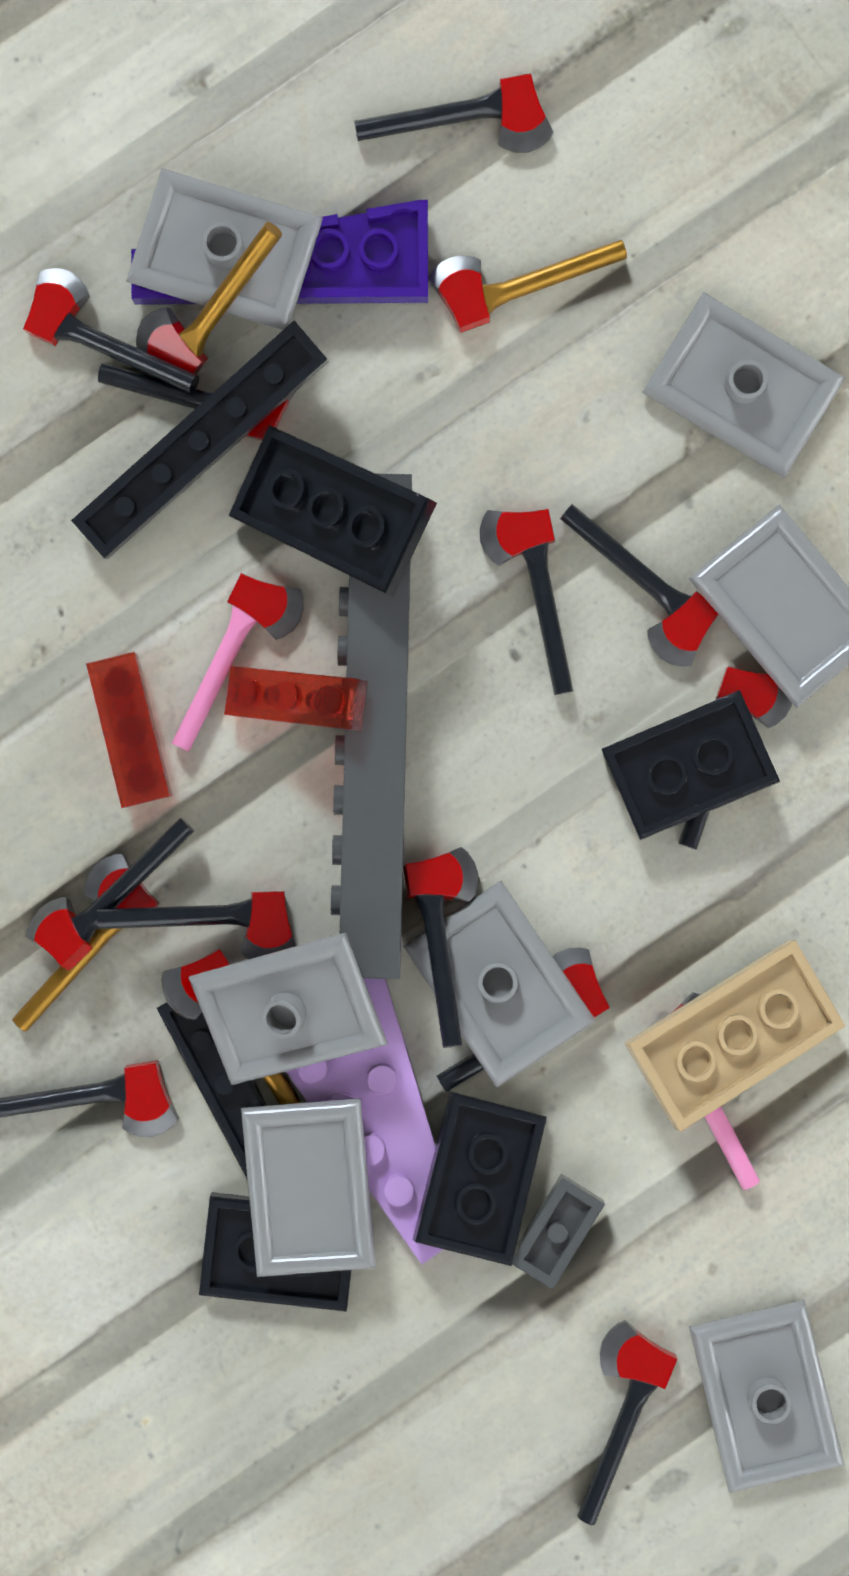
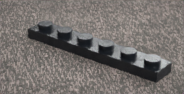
M294 320L71 521L104 559H109L329 362L328 359Z

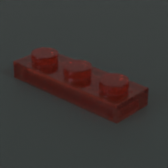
M131 652L86 663L121 808H129L173 797L138 653Z
M231 666L224 715L361 732L368 681L356 678Z

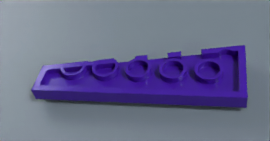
M415 200L366 209L367 213L338 217L337 214L322 216L323 220L296 304L428 303V200ZM131 249V264L136 249ZM131 284V299L135 305L196 304Z

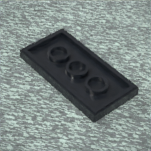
M269 425L228 516L369 586L394 596L437 502Z

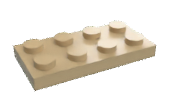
M787 940L624 1042L673 1128L681 1132L845 1027V1024L796 940Z

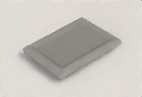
M161 168L126 282L205 306L266 222H270L280 229L282 237L226 313L284 330L291 323L323 217Z
M703 292L642 393L782 478H785L844 382L845 377Z
M781 505L776 506L689 578L796 708L849 665V587Z
M499 881L469 903H466L444 918L461 1035L496 1088L596 1021L502 881ZM425 931L403 947L434 992Z
M346 932L189 976V981L231 1085L388 1044Z
M361 1098L241 1108L257 1277L376 1268Z
M804 1299L689 1327L729 1493L844 1466Z

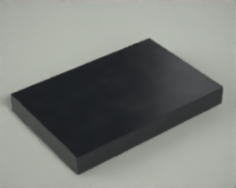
M740 690L601 749L640 840L780 783V779Z
M450 1091L412 1240L416 1243L512 1266L547 1117Z
M211 1193L199 1295L347 1312L352 1270L257 1277L249 1196Z

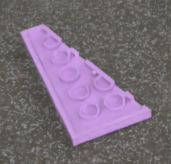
M363 978L388 1044L286 1072L307 1102L361 1098L369 1191L422 1265L443 1250L416 1243L412 1240L436 1147L435 1140L390 996L387 980Z

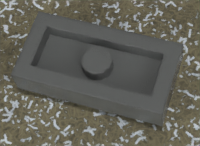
M561 1173L516 1245L512 1265L553 1290L605 1206L604 1200Z

